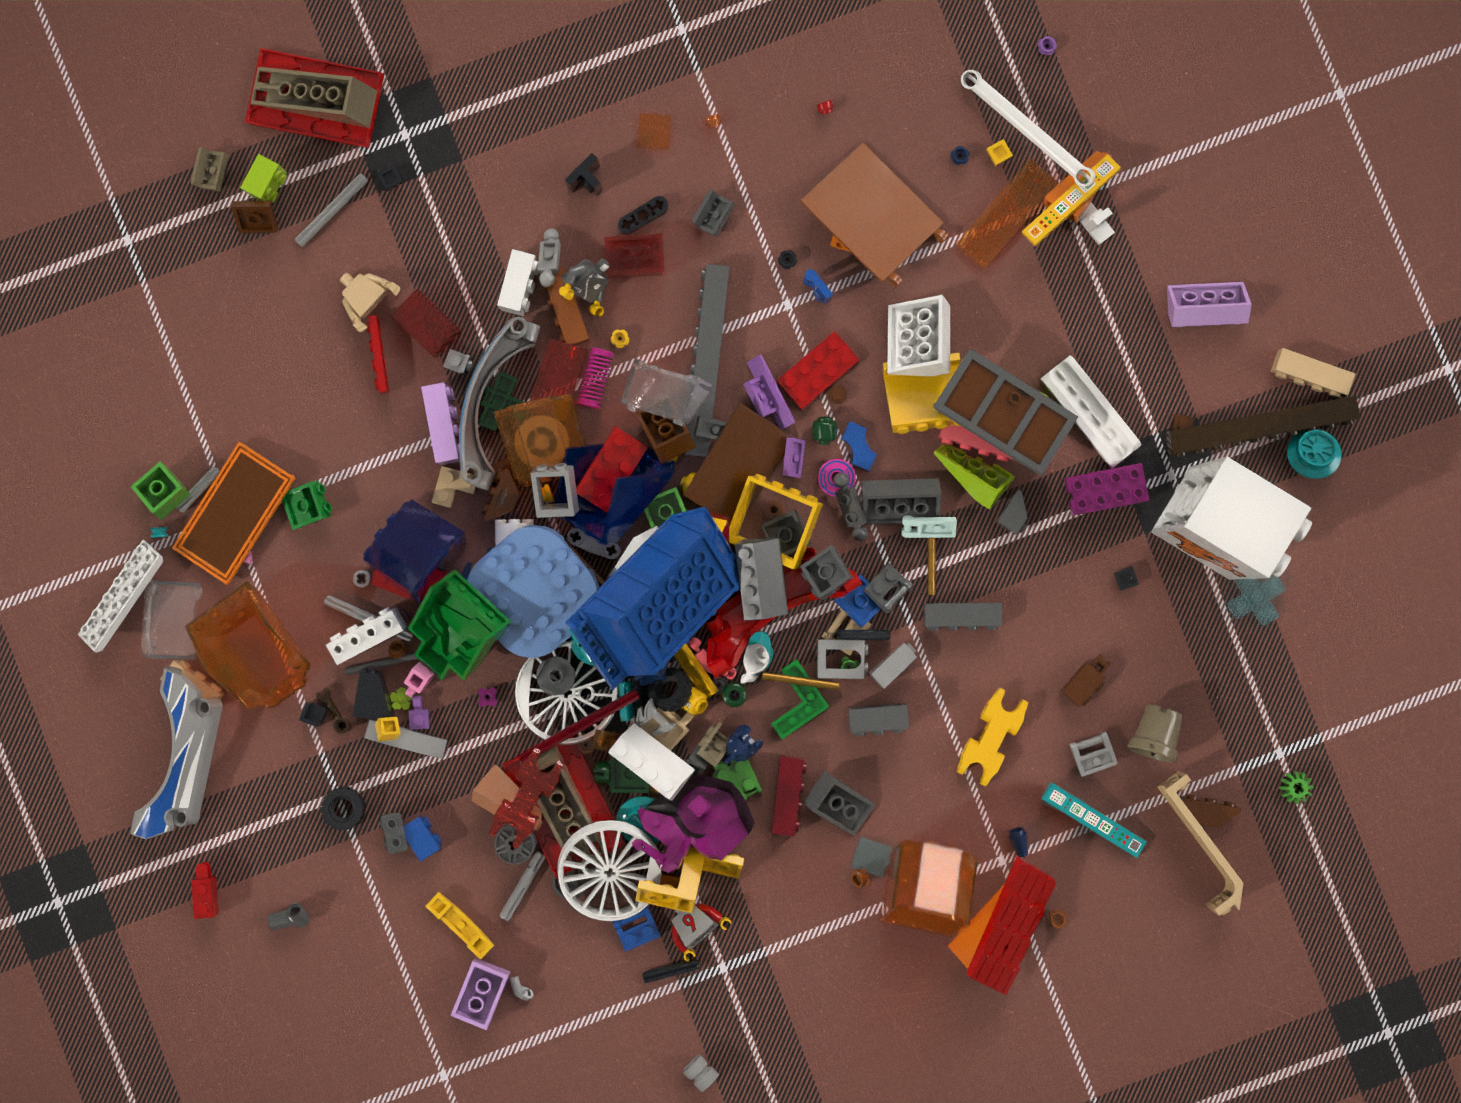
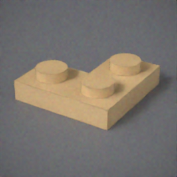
M441 466L432 503L451 508L456 490L475 495L476 487L463 481L459 470ZM467 473V477L472 479L474 474Z

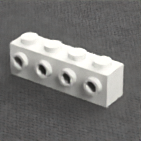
M387 607L379 612L380 615L374 618L372 615L364 619V624L359 627L355 624L346 629L347 633L343 635L337 633L330 637L331 641L326 646L336 664L338 665L406 629L407 625L397 607L393 609Z

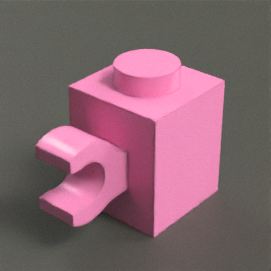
M421 661L412 668L404 681L409 686L405 694L411 698L416 692L420 694L435 675Z

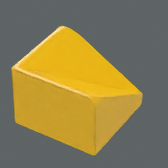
M397 717L378 718L375 728L378 741L397 740L401 735Z

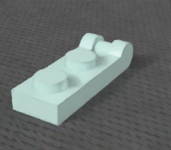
M906 515L902 520L904 527L902 528L901 535L905 538L955 537L957 520L956 517H912Z

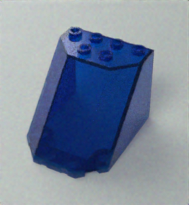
M604 443L566 448L563 463H566L567 466L573 465L576 487ZM647 446V450L632 474L627 477L616 478L608 512L603 511L577 494L579 511L575 516L560 518L571 523L573 527L582 530L587 536L593 537L599 544L609 545V543L618 542L674 476L675 461L669 460L661 464L654 449ZM560 476L554 504L568 503L564 476Z
M411 499L409 502L406 501L396 514L392 513L386 521L388 524L384 529L380 528L374 535L376 539L364 552L363 560L419 604L421 602L419 592L426 585L428 577L451 549H454L459 543L465 547L467 542L464 531Z

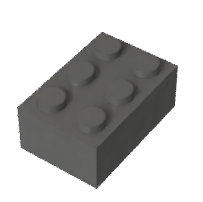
M904 703L847 708L848 730L854 736H865L866 732L871 731L874 735L885 734V730H891L893 733L905 732L904 729L909 728L907 705Z

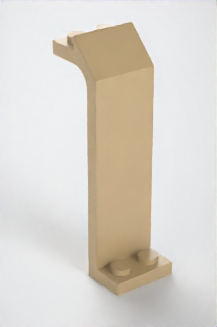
M1177 771L1158 785L1157 788L1225 879L1223 891L1208 901L1206 905L1219 916L1230 912L1232 906L1240 910L1243 882L1176 793V791L1181 792L1187 788V783L1191 781L1187 774Z

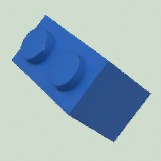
M420 815L404 826L406 840L420 862L442 848L440 836L437 833H433L430 828L432 827L431 822L427 817L424 818L423 815Z

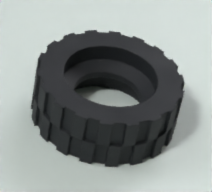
M667 667L666 679H657L654 683L650 684L648 696L663 711H677L689 701V697L692 694V682L678 668ZM672 681L677 682L678 688L671 697L665 698L662 693L666 685Z
M340 787L330 791L324 797V801L321 804L323 820L333 829L342 831L353 828L361 822L366 811L363 796L351 787ZM340 799L350 801L353 806V811L347 818H340L334 812V805Z

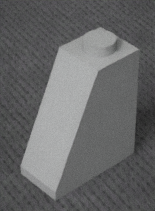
M901 643L874 667L869 674L882 688H886L917 658L914 654L917 651L910 643L907 645Z

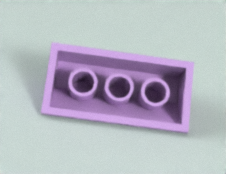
M1244 282L1167 285L1168 316L1172 327L1249 323L1252 304Z

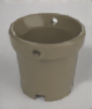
M1147 704L1134 737L1130 738L1127 748L1137 754L1155 760L1175 763L1178 757L1176 748L1183 715L1170 709L1165 710L1161 709L1160 706Z

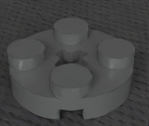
M553 657L546 659L537 669V683L541 690L549 695H563L574 685L575 670L571 663L564 658ZM559 671L561 679L553 682V677L550 676L551 673Z

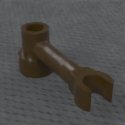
M324 688L326 691L324 698L321 697L320 693H316L317 698L326 704L334 716V730L341 734L347 733L351 729V723L342 717L330 697L329 689ZM343 723L346 724L345 729L342 728Z

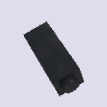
M366 666V668L359 672L353 710L354 717L375 721L378 718L395 717L383 671H378L376 667Z

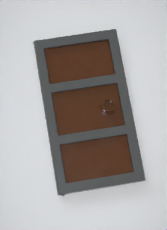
M972 349L967 351L938 400L933 404V409L1040 476L1045 473L1046 468L1078 418L1074 413Z

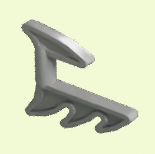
M652 698L647 702L645 710L643 711V707L640 706L637 718L633 716L630 721V727L634 723L640 727L654 718L660 726L651 733L652 735L663 734L676 726L675 723L667 722L657 711Z

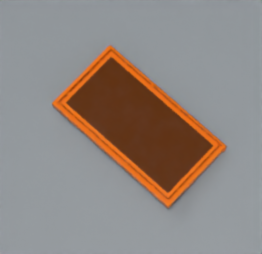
M238 442L172 549L222 581L225 585H229L295 481V476L289 474L242 442Z

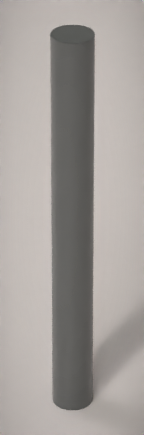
M414 652L398 659L387 658L345 668L346 675L359 673L366 666L378 669L418 660V658L414 655L416 653Z

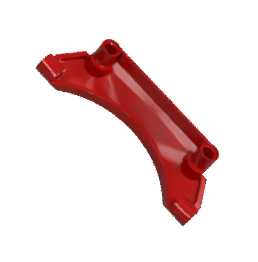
M806 548L800 566L817 555L814 548ZM783 565L788 610L800 604L819 599L812 593L811 588L813 587L810 582L803 578L801 567L791 569ZM848 569L853 579L839 587L840 590L828 598L844 597L862 585L854 570ZM741 591L726 600L716 611V614L704 623L712 635L708 639L707 666L716 679L737 665L751 636L776 618L744 620Z

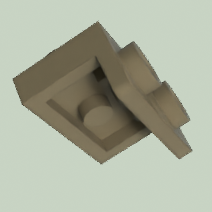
M199 147L191 185L204 190L220 192L229 154L209 151Z
M720 722L715 727L712 725L705 734L707 736H704L698 744L701 747L697 754L714 767L717 766L726 753V743L728 741V738L718 731L722 725Z

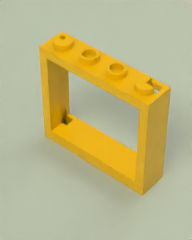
M760 474L748 476L729 527V543L735 545L741 540L747 539L738 534L756 485H760L813 507L794 558L781 553L784 566L798 569L823 504L818 502V498L807 495L805 497L800 495L801 491L790 488L788 490L783 488L784 484L780 482H768L766 477Z

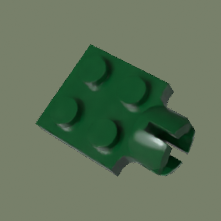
M612 755L609 761H597L595 763L593 772L604 773H596V776H593L594 782L596 784L609 785L611 793L650 792V784Z

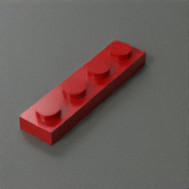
M376 315L368 316L369 322H366L367 332L371 333L372 339L369 341V348L374 353L372 368L377 374V378L374 379L375 388L379 390V393L387 394L390 391L380 320Z

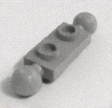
M549 228L544 232L545 241L540 242L538 273L540 275V283L545 287H550L554 284L555 277L553 274H557L559 270L561 244L559 234L553 228Z

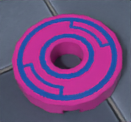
M842 459L827 461L818 472L817 480L819 487L829 496L837 497L835 492L840 489L831 480L833 473L842 472L847 474L849 477L847 486L853 487L855 485V471L848 462Z

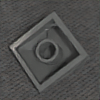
M795 509L761 524V528L766 538H779L781 553L789 555L797 550L805 529V523Z

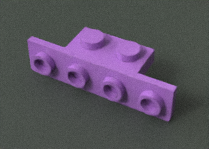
M758 355L748 361L747 364L755 379L747 381L743 385L758 415L765 417L773 414L781 430L794 424L795 420L763 356Z

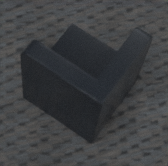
M311 701L306 702L299 721L319 727L323 723L328 708Z

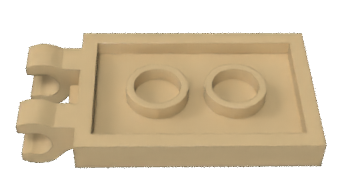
M658 707L657 711L667 722L675 723L676 726L663 734L652 735L651 733L660 726L652 718L640 728L671 751L690 730L686 725L695 715L687 712L681 718L674 711L665 712Z

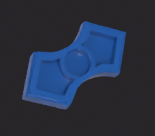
M849 421L842 440L851 447L853 453L851 464L869 472L877 454L866 443L865 435L867 428Z

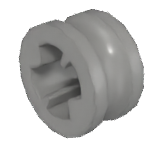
M365 570L357 571L353 575L354 584L358 587H367L372 578L371 574ZM359 574L366 575V583L361 582L360 584L358 582L360 580V578L358 577Z

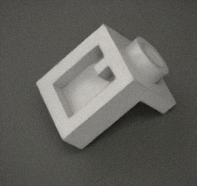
M450 349L443 367L466 375L467 371L470 372L472 369V357Z

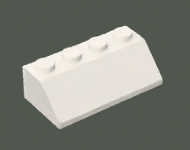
M635 723L618 738L608 752L671 801L695 771L694 768Z

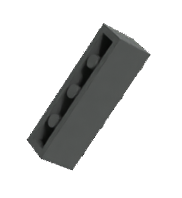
M1002 603L923 604V627H928V631L940 630V627H947V630H959V626H966L967 630H978V626H986V630H997V626H1002Z

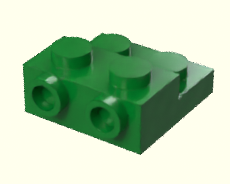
M312 481L291 489L283 498L282 502L292 530H297L331 517L332 507L324 497L326 493L325 487L319 481Z

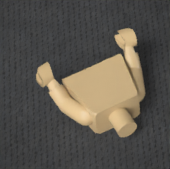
M345 273L340 278V282L346 286L342 292L344 296L342 303L353 326L359 332L367 328L361 322V318L365 319L388 294L386 290H391L395 296L400 291V287L394 282L370 273L364 276L358 274L355 278L349 273Z

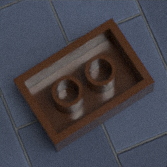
M670 396L636 412V416L661 464L696 447Z

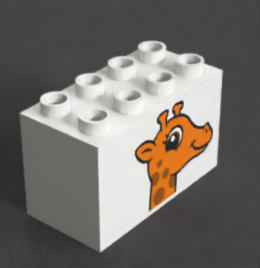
M1223 457L1191 466L1151 532L1229 580L1270 578L1271 574L1279 577L1291 560V556L1285 553L1293 539L1297 542L1302 541L1311 528L1312 521L1306 518L1311 507L1229 457Z

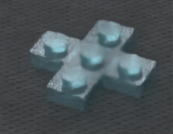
M1272 575L1262 582H1259L1258 579H1234L1242 594L1228 601L1226 605L1235 620L1253 611L1261 626H1265L1280 617L1270 601L1286 591L1279 577Z

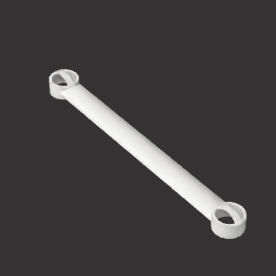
M967 70L962 74L961 83L965 88L975 92L1074 178L1077 185L1087 187L1093 184L1095 172L1091 168L1082 165L984 81L978 71ZM969 73H974V74L976 75L977 79H975V78H974L972 75H970ZM966 77L972 80L975 85L972 87L966 84ZM1082 170H1087V171H1089L1091 177H1090L1089 175H1087L1085 172H1083ZM1079 174L1085 177L1089 182L1087 184H1082L1078 178Z

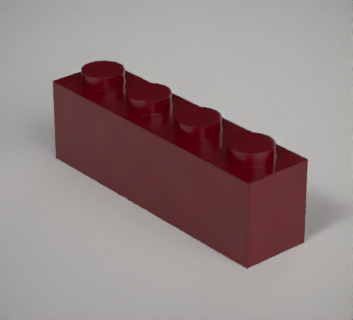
M780 755L771 828L772 834L795 836V831L799 832L800 820H797V812L801 813L802 801H799V795L804 792V782H801L802 774H806L807 763L803 762V758Z

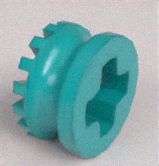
M168 527L150 528V531H152L151 538L168 537L166 533Z

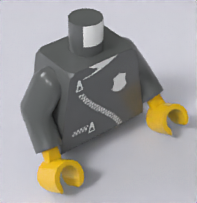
M601 258L596 264L588 259H584L579 264L570 267L569 271L562 276L565 286L559 289L560 295L567 300H571L574 294L590 303L594 301V304L589 307V312L601 317L604 309L599 305L602 303L604 290L609 282L605 271L610 267V264L604 258Z

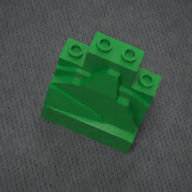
M453 570L429 588L408 629L421 641L414 655L437 677L443 680L452 672H455L464 681L476 671L493 643L504 635L511 621L456 570Z

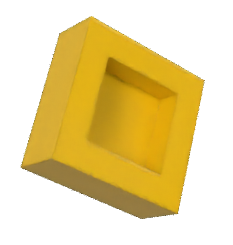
M1004 139L986 149L995 166L1013 156Z

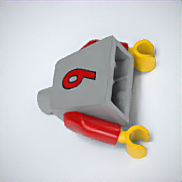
M702 903L694 904L692 913L675 910L678 915L672 919L673 942L681 952H684V959L689 961L688 953L693 954L695 957V951L692 948L719 925L723 930H727L723 926L724 921L732 923L729 918L722 917V914L716 909Z

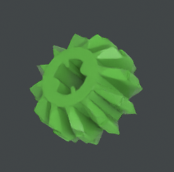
M1293 771L1292 775L1286 773L1287 780L1280 779L1284 786H1279V789L1285 790L1281 796L1287 797L1288 802L1294 801L1295 804H1299L1300 800L1303 802L1307 801L1305 795L1312 796L1308 789H1313L1314 787L1313 785H1308L1311 779L1305 778V773L1301 772L1299 774L1298 771ZM1295 784L1299 787L1298 791L1293 788Z

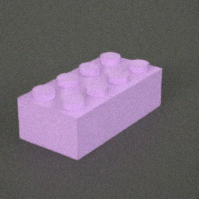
M444 382L422 386L435 463L445 465L460 462V426L456 424L458 412L452 403V400H455L453 388H450Z

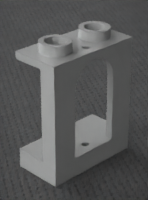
M818 639L817 678L864 679V675H868V663H864V655L868 656V644H865V640ZM826 649L856 650L860 654V665L854 669H826Z

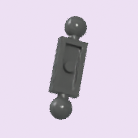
M842 472L838 473L834 477V483L840 489L835 494L847 527L854 526V539L863 541L867 538L868 531L861 525L867 521L854 486H847L849 483L848 475Z

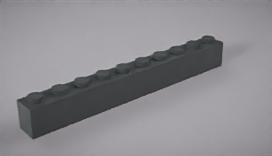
M706 264V269H702L701 280L705 282L704 288H700L699 299L703 300L702 307H698L697 318H700V326H696L695 329L698 345L693 347V356H696V363L691 365V375H694V381L689 383L688 393L692 394L691 402H687L686 413H690L689 421L685 420V425L696 447L685 453L686 456L706 458L710 449L711 439L694 435L698 416L713 419L729 266Z

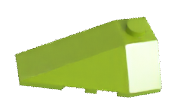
M943 443L934 451L935 456L972 498L988 509L998 502L1015 478L1013 474L994 463L992 466L986 464L978 456L976 459L967 456L965 451Z

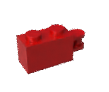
M202 862L196 866V878L191 880L194 919L213 918L219 914L216 876H211L210 864Z

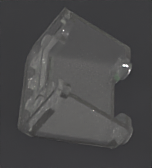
M635 359L620 402L627 405V410L636 413L638 410L671 419L674 424L684 427V424L690 423L709 396L713 384L695 375L690 374L686 376L655 365H648L645 361Z
M150 580L145 588L143 657L151 659L196 660V656L199 655V644H196V641L193 639L195 605L198 599L202 598L203 594L200 583Z

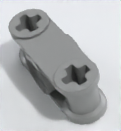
M578 528L571 529L567 534V540L570 544L592 554L608 559H617L621 554V548L617 543L597 534ZM579 532L581 540L573 542L572 534ZM614 545L617 553L609 556L610 552L607 549L608 547L612 548Z

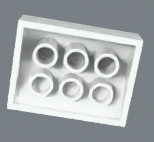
M943 295L888 305V374L937 376L950 373V305Z

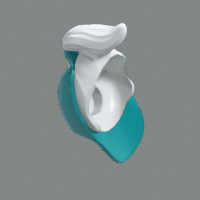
M764 631L754 633L748 642L743 657L746 674L742 675L741 684L754 682L758 677V673L766 670L773 659L774 650L771 647L769 635Z

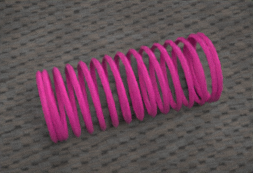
M590 348L591 350L589 355L591 357H588V359L591 361H587L589 365H586V368L588 369L585 370V372L587 373L584 374L585 377L583 378V380L586 382H582L584 386H581V389L583 390L579 391L581 394L578 395L580 398L577 399V404L594 409H600L601 406L599 404H602L601 402L587 399L585 397H591L599 400H602V398L595 397L584 392L593 393L603 396V394L585 388L595 389L604 392L603 389L595 388L587 384L597 385L604 388L606 387L605 385L597 384L588 380H594L602 383L607 382L589 377L587 375L608 379L605 376L597 375L589 371L609 375V373L598 371L590 367L610 371V369L600 367L591 363H597L611 367L610 364L598 362L593 359H599L610 363L612 361L594 356L592 354L613 358L614 353L599 348Z

